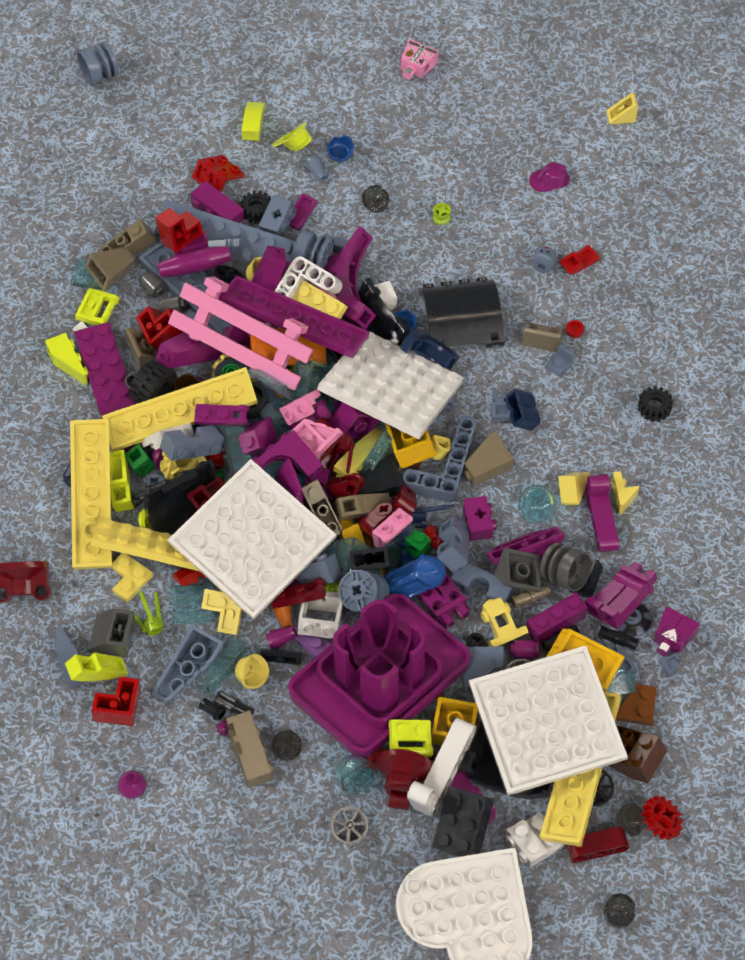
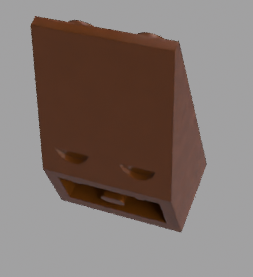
M616 725L628 758L627 760L607 766L631 779L649 783L667 752L661 738Z

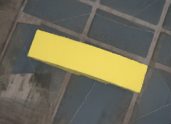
M375 428L356 443L353 450L350 473H346L349 451L334 465L333 471L341 476L356 473L357 471L360 472L389 443V435Z

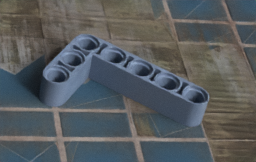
M471 416L460 418L443 476L409 469L403 474L404 485L412 489L419 496L444 502L455 500L463 476L464 464L468 459L475 435V419Z

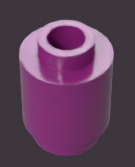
M514 640V644H510V656H514V660H533L538 658L539 642H534V640Z

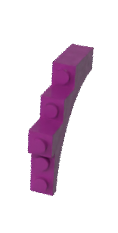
M359 226L339 255L333 254L324 269L342 282L341 291L335 294L337 296L336 299L348 307L341 320L366 330L376 315L361 302L358 295L357 277L361 260L373 237L364 228ZM333 281L330 282L329 287L333 285Z

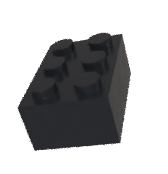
M448 786L432 848L459 856L480 854L495 799Z

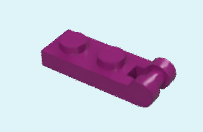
M196 404L194 423L197 425L245 427L248 425L246 416L249 413V406ZM234 413L239 414V418H234Z

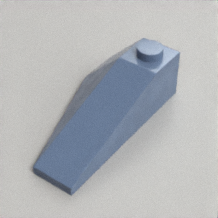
M192 624L151 694L167 704L171 702L216 660L225 643Z

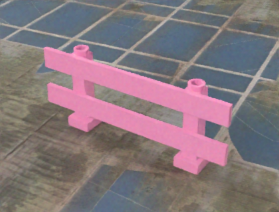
M206 277L204 285L208 286L206 292L188 283L184 284L180 297L199 306L195 318L192 319L177 310H173L168 322L170 325L189 334V338L196 341L200 340L268 376L267 379L269 381L279 382L294 391L296 390L301 376L286 369V366L291 356L304 363H308L313 349L298 342L300 334L307 332L309 326L294 318L286 319L283 324L287 328L285 334L220 301L219 296L221 292H227L229 284L216 277ZM214 314L278 348L274 360L271 361L207 327L211 315Z

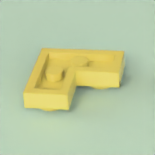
M121 553L112 563L111 569L123 578L114 586L112 592L128 603L153 577V572L128 554Z
M205 589L202 609L220 612L217 632L238 635L242 609L222 591Z

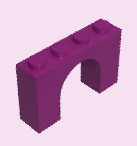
M294 430L290 433H284L279 438L280 441L275 445L270 444L264 450L265 453L260 457L257 455L251 459L263 470L272 462L290 459L307 481H310L323 470V463Z

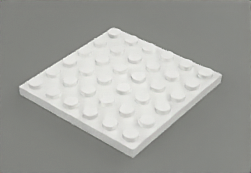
M370 332L369 338L355 357L352 359L343 355L319 383L317 390L420 439L460 387L464 377L422 356L405 353L400 349V346Z
M250 459L168 539V543L254 620L336 538V534Z
M586 646L469 680L475 703L508 796L624 761L628 758Z

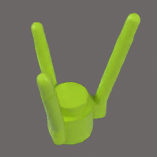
M139 591L148 617L144 619L145 623L143 624L134 613L135 621L142 628L144 634L148 633L149 636H154L161 633L162 627H164L158 593L154 592L156 618L155 615L151 614L143 592Z

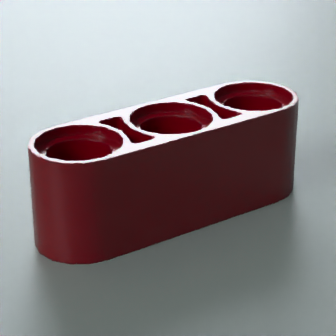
M623 827L587 833L584 835L581 847L566 844L572 863L622 853L630 848Z

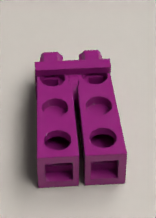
M447 573L440 586L416 596L429 615L445 629L454 625L455 620L452 618V615L455 613L461 620L467 618L470 614V610L466 605V597L461 595Z
M637 562L632 563L629 567L623 564L620 567L621 571L615 574L613 580L594 598L588 597L585 600L588 614L618 629L647 595H651L654 592L653 584L657 580L656 572L649 569L642 574L643 568Z

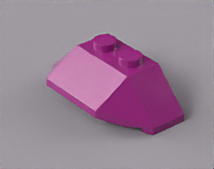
M557 526L531 532L497 545L487 552L486 556L493 564L498 565L503 549L508 548L539 555L541 565L545 551L554 543H562L565 534Z

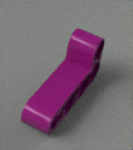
M608 474L588 476L585 489L599 553L619 550V539L609 499L610 482Z

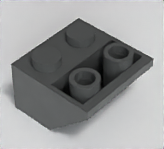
M114 608L97 614L87 649L88 652L127 658L136 624L134 611Z

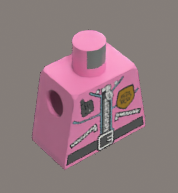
M409 39L401 58L403 77L408 80L413 75L423 78L437 64L439 51Z

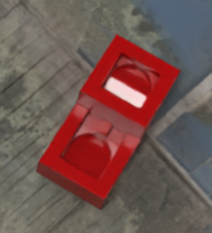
M588 244L576 254L573 251L559 261V264L569 275H573L598 262L600 258Z

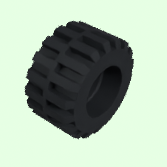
M157 360L147 362L132 380L129 391L130 398L138 404L174 392V383L178 378L177 373Z

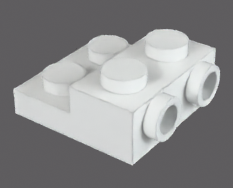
M191 423L160 430L146 437L141 443L143 448L151 446V449L157 450L161 449V441L166 431L181 429L189 437H194L195 434Z
M538 812L526 821L524 819L506 830V842L511 848H516L519 860L523 864H527L529 868L564 847L562 843L540 839L539 836L545 818L541 812Z

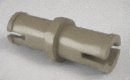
M547 584L541 586V592L525 590L523 593L511 596L510 601L514 608L528 603L533 604L538 599L550 596L551 590Z

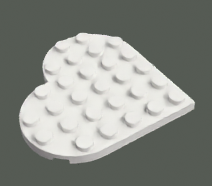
M516 848L428 862L412 870L401 883L396 897L397 917L405 933L418 944L433 949L446 948L450 960L529 959L532 950V932Z

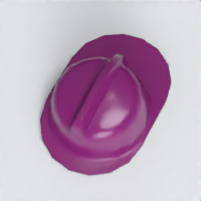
M551 162L543 169L533 172L529 177V182L532 189L539 192H547L566 187L570 182V176L566 171L565 165Z

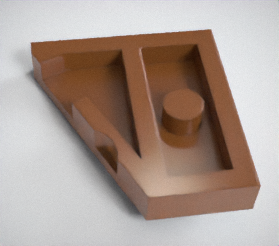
M636 684L619 707L616 721L652 726L657 687Z

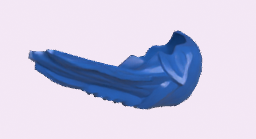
M423 554L418 559L388 572L383 577L388 583L389 595L402 594L410 599L440 586L446 577V568L444 563L436 556H426Z

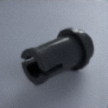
M207 698L202 699L204 704L200 702L198 707L200 710L211 715L214 720H221L224 717L226 710L223 709L222 705L218 706Z

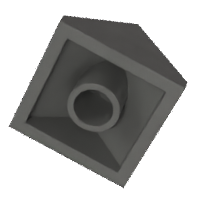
M508 548L503 549L494 575L504 586L541 592L539 555Z

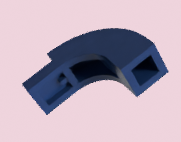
M412 330L404 338L400 348L405 353L420 355L450 371L460 357L440 341L417 330Z

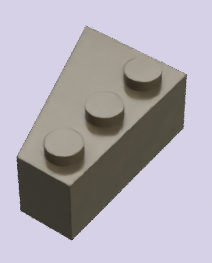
M247 711L227 718L228 736L248 788L271 781V773L274 772L271 761L266 759L267 751L264 743L260 741L259 729L257 725L255 726L251 712Z

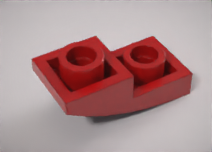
M182 568L173 573V578L183 586L198 583V576L207 578L200 571Z

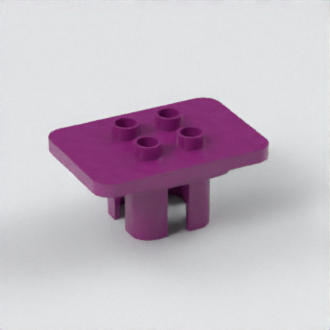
M391 594L383 600L372 601L361 609L360 620L349 628L345 623L335 632L333 643L290 679L288 684L289 697L293 703L352 755L368 757L389 740L390 720H412L468 670L470 666V651L462 642L408 597L402 594Z

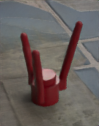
M342 434L319 458L322 462L336 446L337 452L331 462L329 472L332 471L340 454H346L349 451L346 473H350L353 450L356 445L353 443L354 440L351 436Z

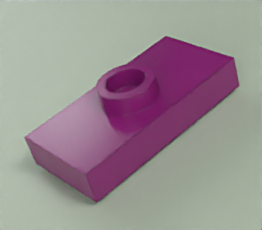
M302 193L294 205L296 215L294 219H291L289 226L300 231L316 208L318 201Z

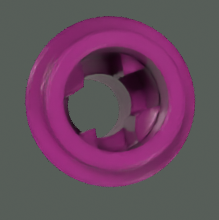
M293 626L270 630L266 634V640L271 649H278L297 637Z

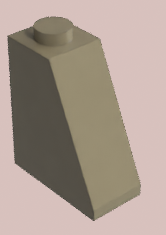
M126 248L90 253L85 268L101 289L107 291L130 272L135 259Z
M496 431L492 432L464 464V479L467 482L470 481L473 487L513 469L514 459Z

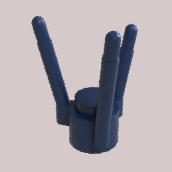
M454 505L415 508L414 512L410 515L413 517L411 523H415V528H426L428 525L422 523V521H426V512L454 508Z

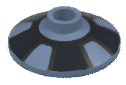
M640 604L632 613L636 617L629 616L617 629L618 631L621 630L624 634L636 637L649 630L652 623L651 613L647 607Z

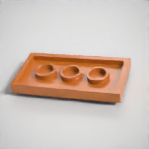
M273 328L283 334L286 332L282 328ZM250 334L251 350L273 361L278 348ZM299 336L298 342L313 349L308 363H304L291 356L287 366L326 365V347Z

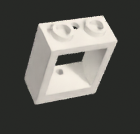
M326 591V600L319 599L302 603L298 621V634L333 639L335 632L340 628L344 608L339 593ZM308 609L336 613L335 622L306 618Z

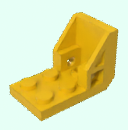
M562 629L546 657L586 646L603 692L606 693L625 656L571 629Z

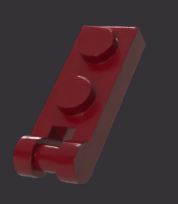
M316 578L311 583L285 588L271 602L273 609L325 598V580L323 578Z

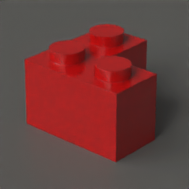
M168 208L155 217L162 243L175 253L203 234L200 220L187 211L179 215Z
M148 306L136 317L150 346L159 349L161 343L184 332L168 323L173 312L172 309L168 308L165 312Z
M119 677L115 695L95 692L91 710L93 721L134 726L141 693L139 679Z

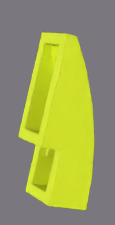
M247 102L241 130L242 140L259 141L265 103Z
M123 449L110 452L112 506L115 512L135 509L125 451Z
M96 652L90 657L75 654L65 663L69 676L74 681H103L124 677L129 674L122 657Z

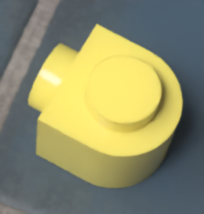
M433 435L432 441L437 455L431 458L439 461L444 460L450 452L451 440L450 438Z

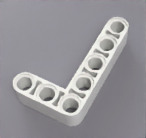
M300 256L292 261L274 292L286 295V297L292 299L303 281L308 282L309 280L327 292L337 294L342 289V282L329 272ZM319 272V276L315 279L316 273ZM295 280V284L291 286L292 281ZM333 281V285L329 287L330 282Z
M459 718L454 720L424 784L414 781L408 791L407 798L414 809L431 817L437 814L447 793L448 786L451 785L465 752L468 750L477 728L475 725Z

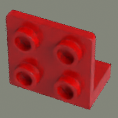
M218 155L199 159L192 178L200 184L206 181L222 193L226 181L243 178L245 173L238 166L232 164L226 156Z

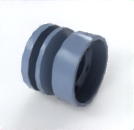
M106 41L101 42L100 46L98 44L94 45V53L90 48L77 52L79 66L90 85L102 82V74L106 79L111 78V75H119L117 59Z
M302 230L294 245L291 262L296 257L301 256L324 269L333 255L334 240L332 238L326 239L323 235L317 239L316 233Z
M353 570L341 579L339 585L340 600L346 608L352 611L360 612L370 602L383 600L389 596V586L386 579L382 575L371 571Z

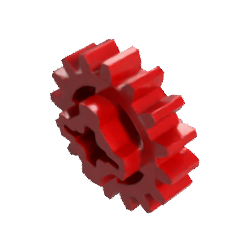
M656 795L645 802L646 804L642 806L644 812L641 815L646 817V820L643 822L648 824V831H654V837L659 835L660 840L666 838L669 841L680 834V831L683 830L681 824L684 821L679 819V816L682 814L677 812V805H671V799L666 801L665 796L659 798Z

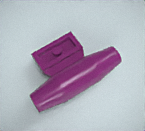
M204 230L203 234L179 252H174L175 256L157 264L161 277H175L210 270L232 261L229 246L208 247V237L206 230Z

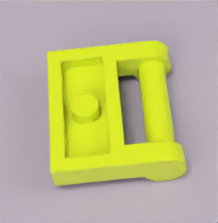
M89 287L75 318L78 321L92 325L107 323L120 298L117 295ZM104 301L109 302L102 317H97Z
M390 720V749H406L431 758L433 756L431 720ZM398 742H423V747H399Z

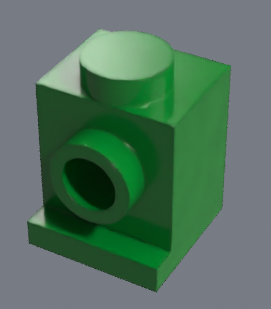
M139 443L125 453L126 460L141 478L156 468Z
M416 529L405 541V552L415 559H418L423 554L427 556L433 549L430 538L425 533Z

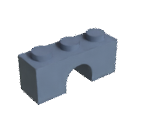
M214 425L197 427L194 437L185 435L181 429L166 431L163 434L160 448L171 461L220 454L225 438Z
M453 515L439 526V537L444 543L438 546L437 558L452 572L462 569L467 564L469 530Z
M467 562L462 569H457L451 577L458 590L468 595L473 587H484L488 591L485 602L501 597L503 602L506 601L508 603L513 595V587L504 586L492 572L482 570L471 562Z

